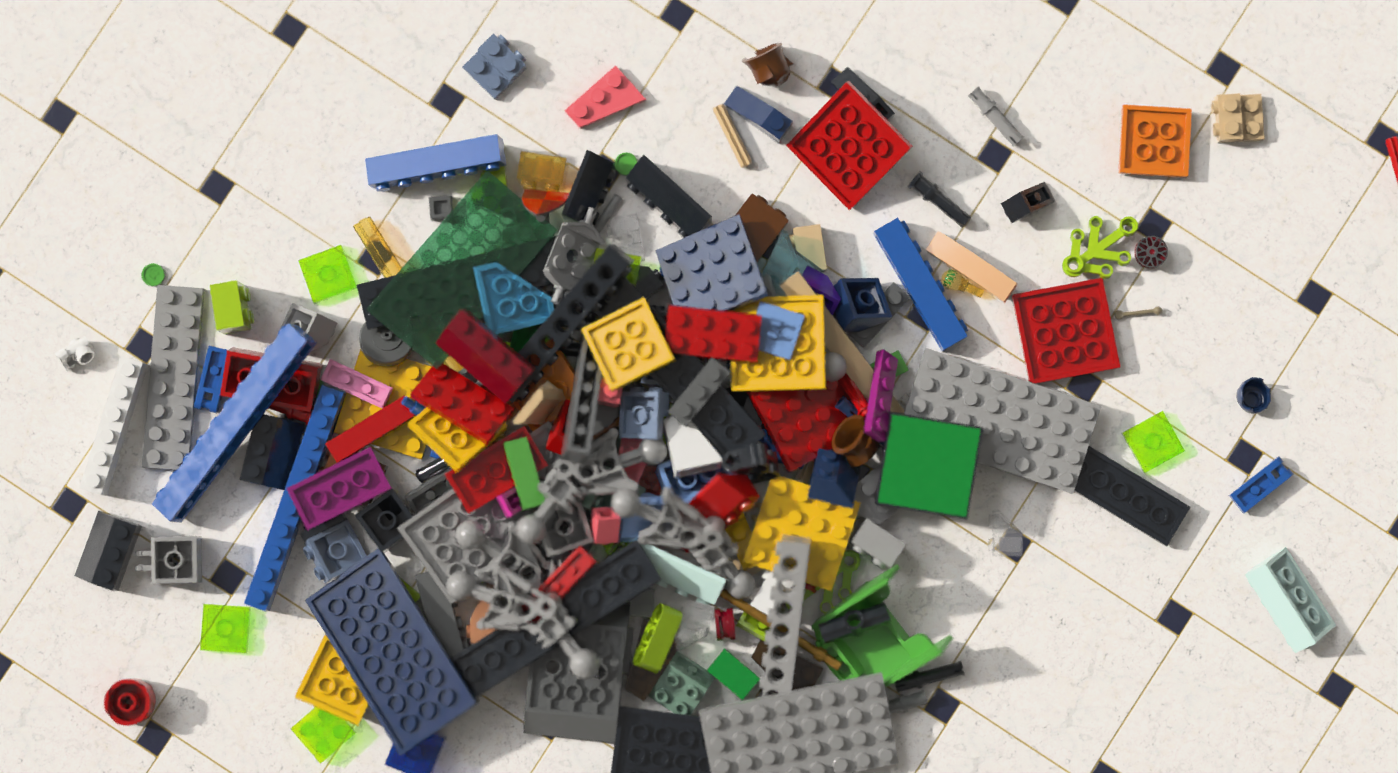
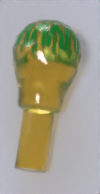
M947 270L941 277V282L946 289L966 291L979 298L984 293L983 289L969 283L956 270Z

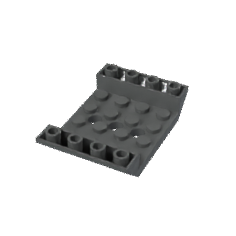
M623 604L572 637L582 650H591L596 654L599 665H602L606 670L603 678L598 679L593 676L582 679L573 676L569 671L571 658L560 645L529 665L523 733L609 743L615 742L630 604ZM550 660H555L559 663V671L555 674L547 671L546 665Z

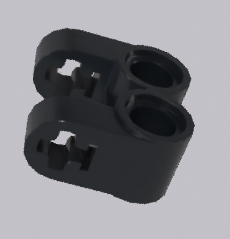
M752 443L745 447L731 450L722 458V467L729 473L745 475L749 472L748 478L752 485L776 479L780 476L777 452L768 450L767 445L764 443ZM735 458L738 461L734 462V466L732 467L730 464L733 463V459Z

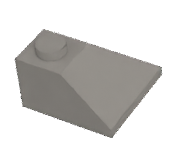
M292 303L282 325L283 327L290 323L300 326L317 342L312 349L314 351L329 343L335 332L337 322Z

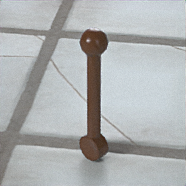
M620 417L615 418L614 423L593 435L592 441L608 432L611 428L619 427Z

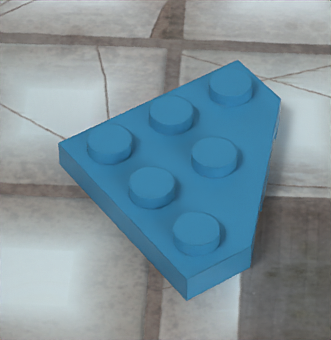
M494 262L473 267L485 324L495 334L542 324L554 311L553 303L551 302L552 297L535 288L499 263Z

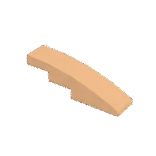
M939 231L926 248L929 254L941 260L949 268L956 270L957 273L966 277L968 281L1004 303L1018 285L1001 271Z

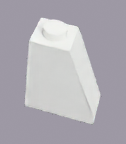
M672 415L663 419V434L675 479L721 468V456L692 422L685 427Z

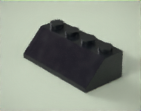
M644 154L627 175L628 189L635 195L640 193L645 198L643 202L650 209H658L662 213L660 216L662 220L669 226L673 223L679 229L677 233L682 238L706 229L712 223V216Z

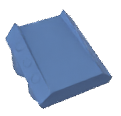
M649 492L643 493L640 496L641 503L657 510H662L664 506L662 496H656ZM637 515L630 518L620 517L618 542L638 540L639 532L650 527L653 522Z

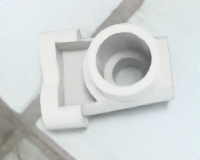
M84 336L81 339L74 338L70 341L68 347L62 348L55 355L64 369L68 371L77 362L81 365L89 363L94 358L95 353L93 352L94 348Z

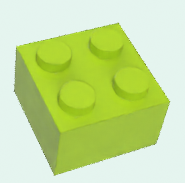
M237 280L209 285L216 330L223 334L252 330L251 324H254L252 310L248 309L247 303L251 300L249 289L245 288V285Z

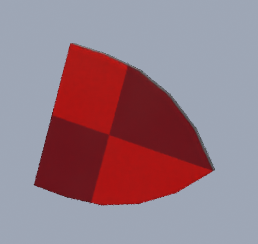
M525 189L522 195V203L528 212L536 216L537 221L542 225L549 224V213L565 205L569 193Z

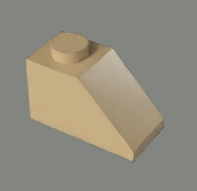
M820 224L793 228V234H789L790 247L795 248L797 255L820 272H826L827 266Z

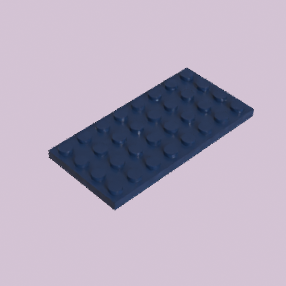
M376 549L305 600L400 756H404L478 704L384 552L381 553L379 549Z

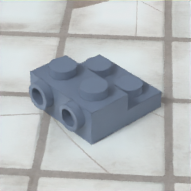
M493 33L462 68L496 100L527 67L523 63L526 60L525 57L517 50L513 53L507 47L510 43L501 34L497 37Z
M630 387V392L622 391L619 438L662 439L663 416L669 415V393H663V388L649 387V392H644L643 387Z
M348 519L307 539L304 542L305 547H303L306 558L308 560L312 559L316 565L314 568L318 580L323 579L324 583L337 578L367 556Z

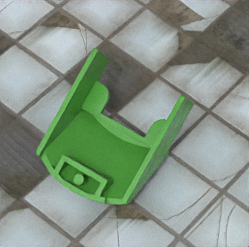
M898 564L873 580L865 582L811 625L817 640L815 642L816 647L819 648L821 646L827 650V654L842 662L838 670L826 664L840 681L881 672L886 688L941 655L953 640L951 634L935 644L927 635L921 633L909 637L887 608L891 623L867 630L857 637L849 636L827 644L824 643L818 624L844 616L850 610H862L883 603L890 595L891 591L888 582L900 569ZM852 620L849 625L856 627L860 624V621Z

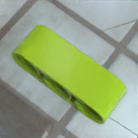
M663 603L657 604L633 659L635 666L652 673L660 671L681 624L683 616L681 611Z

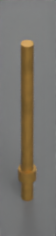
M724 588L720 597L771 628V623L767 622L768 615L744 600L733 597ZM782 624L777 626L780 632H787L789 630ZM801 636L798 637V646L812 654L815 660L818 662L823 661L835 670L839 669L842 662L827 654L826 649L821 646L818 648Z

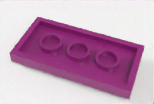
M371 447L287 488V491L305 527L309 530L391 489Z

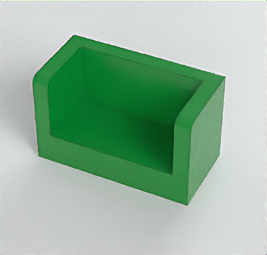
M725 648L707 668L709 673L741 700L745 698L760 680L755 673Z

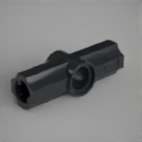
M885 602L862 610H850L844 616L818 625L823 641L827 644L849 636H860L867 630L891 623V619ZM852 620L860 621V624L856 627L849 625Z

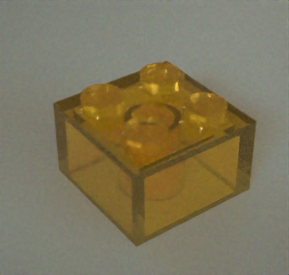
M521 151L517 172L519 185L523 186V189L536 190L537 188L546 189L545 191L565 192L569 167L567 158Z

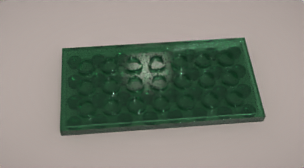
M486 171L374 299L366 311L438 370L449 355L435 343L461 309L467 308L479 320L484 317L473 267L497 262L519 276L558 230L546 219L542 222L537 221L536 216L524 208L521 198L489 171Z

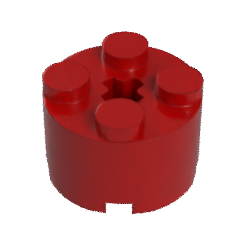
M138 678L117 681L107 690L104 697V709L107 715L116 724L123 726L144 722L151 716L156 704V697L152 686ZM130 697L131 700H134V705L131 706L129 703H126V699Z

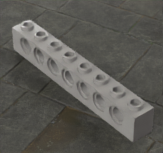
M783 534L781 542L777 541L775 555L779 556V564H774L772 578H777L776 586H771L770 600H774L773 609L769 608L767 622L771 623V630H766L764 644L769 646L768 653H763L762 666L766 667L765 675L760 676L759 688L763 689L762 697L768 696L771 691L779 693L792 691L811 538ZM792 557L796 559L797 564L790 566L785 562V559ZM784 580H791L794 586L786 588L782 582ZM787 602L792 608L783 610L780 604ZM783 624L789 630L787 632H780L777 626ZM776 647H783L786 653L778 654L774 649ZM780 669L783 675L775 676L771 671Z

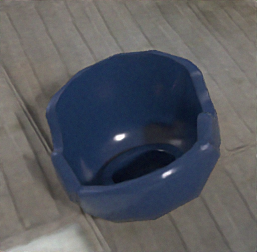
M1251 377L1242 382L1237 389V402L1247 413L1258 414L1266 410L1271 402V389L1266 386L1262 378Z

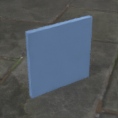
M760 301L756 313L762 315L759 350L790 360L805 315Z

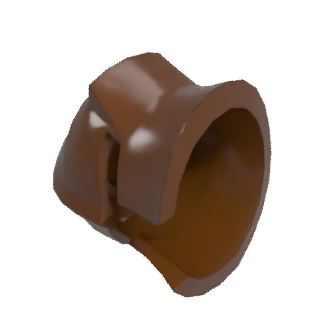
M781 42L755 51V57L749 59L745 57L742 60V63L752 71L757 84L774 88L788 80L790 76L789 66L793 65L784 55Z
M853 415L844 419L835 430L832 438L834 452L845 456L850 467H857L868 462L875 455L880 445L879 442L864 433L865 422L860 415Z

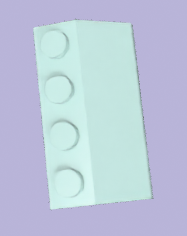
M640 544L662 578L656 584L667 588L668 584L676 587V593L685 597L692 594L698 597L696 602L709 607L710 603L715 605L726 579L649 544Z
M1286 547L1257 564L1245 574L1249 584L1256 591L1261 599V603L1270 613L1275 625L1280 629L1286 638L1287 644L1291 646L1294 653L1317 643L1336 626Z

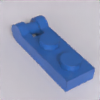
M208 346L194 408L200 410L206 408L210 409L212 413H218L227 354L226 349ZM206 392L213 394L212 400L205 399Z
M1280 456L1273 459L1268 465L1228 495L1242 513L1247 512L1293 475L1292 471L1286 469L1282 464L1283 460ZM1274 469L1279 473L1276 479L1271 474V471Z

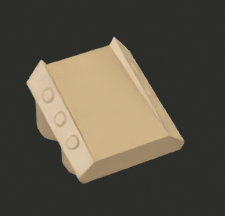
M547 380L513 420L514 425L545 424V420L560 401L565 400L563 389L557 388Z

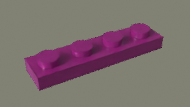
M884 349L876 352L864 433L877 442L886 441L898 359Z

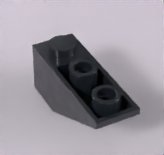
M849 67L831 81L837 90L847 81H850L888 121L894 117L895 113Z

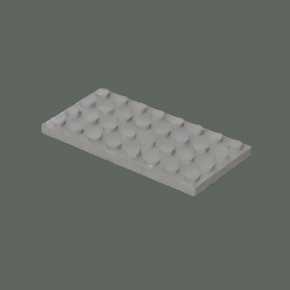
M925 348L904 414L983 427L977 463L1073 494L1101 406Z
M549 421L530 434L548 466L537 472L540 483L546 481L545 478L553 469L554 463L562 457L555 452L545 449L552 428ZM572 483L577 490L581 487ZM451 489L397 529L450 604H452L456 600L447 591L449 577L455 572H467L473 577L476 584H480L481 582L476 580L474 572L486 567L493 559V557L479 548L466 549L461 547L456 540L458 526L468 520L479 522L485 530V536L502 546L508 536V523L514 521L518 524L519 520L523 517L533 515V512H536L540 506L524 511L521 510L506 518L494 498L468 514L455 491ZM507 555L503 559V563L511 562L514 556Z
M881 672L699 710L711 773H855L899 763L884 679Z

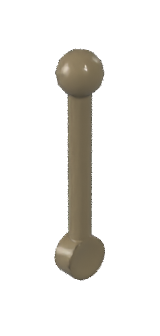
M1156 306L1154 309L1129 312L1118 310L1114 316L1120 320L1125 316L1152 313L1160 315L1163 310L1160 306Z

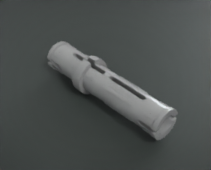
M979 86L968 95L980 108V113L988 117L1011 143L1012 147L1024 138L995 106L997 103L994 100L991 101Z

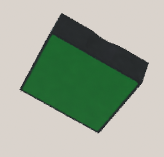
M890 412L875 504L968 520L983 427Z

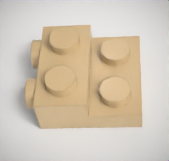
M1220 94L1212 100L1211 111L1216 117V123H1213V136L1217 137V143L1264 140L1261 94Z

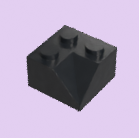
M393 488L355 514V517L381 553H386L404 540V537L397 528L414 516Z

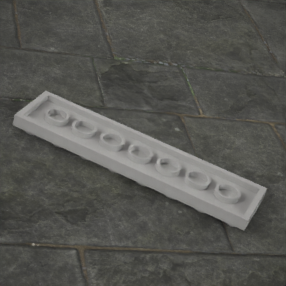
M157 285L142 460L143 468L177 470L183 463L185 455L191 452L204 288Z

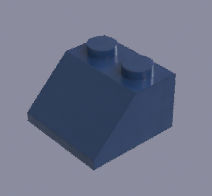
M840 278L834 285L841 298L834 313L838 324L845 332H860L892 318L879 278Z
M819 448L807 498L853 509L859 477L843 455Z

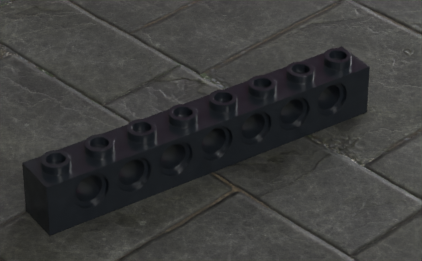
M614 243L606 247L519 351L518 354L535 367L536 370L509 400L510 402L514 403L518 399L522 401L529 394L530 390L527 388L532 382L537 384L545 374L542 372L547 365L551 367L559 358L557 355L558 351L562 347L566 349L572 343L574 338L571 336L576 330L580 332L589 321L586 318L591 312L596 314L602 307L603 303L601 300L605 295L610 297L618 288L616 282L621 277L625 279L633 270L630 266L634 261ZM605 266H610L613 269L614 275L612 278H607L604 275L603 270ZM590 284L598 286L599 293L597 296H593L589 292ZM576 301L584 305L583 313L575 311L574 304ZM561 319H566L569 322L568 331L561 329L559 324ZM547 336L554 339L555 345L553 348L546 346L545 338ZM532 354L539 356V365H534L531 362L530 357Z

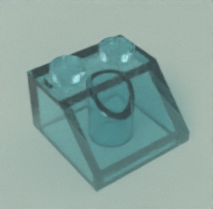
M782 230L763 271V276L765 274L770 275L772 281L778 284L783 283L797 271H800L797 268L798 260L785 230Z

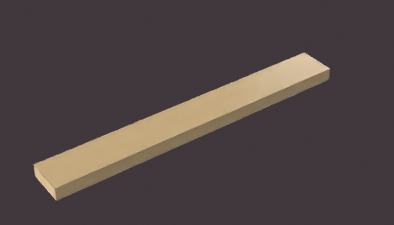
M799 271L780 284V287L787 296L816 295ZM824 305L825 346L830 352L843 356L847 364L846 373L869 402L874 369ZM892 396L890 412L904 414L905 410L896 398Z

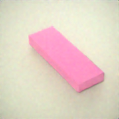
M331 359L320 379L380 408L385 407L393 390L392 387Z

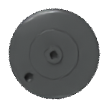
M404 321L368 330L365 322L359 334L360 348L364 356L376 365H398L405 361L414 349L415 334L413 327L409 321Z

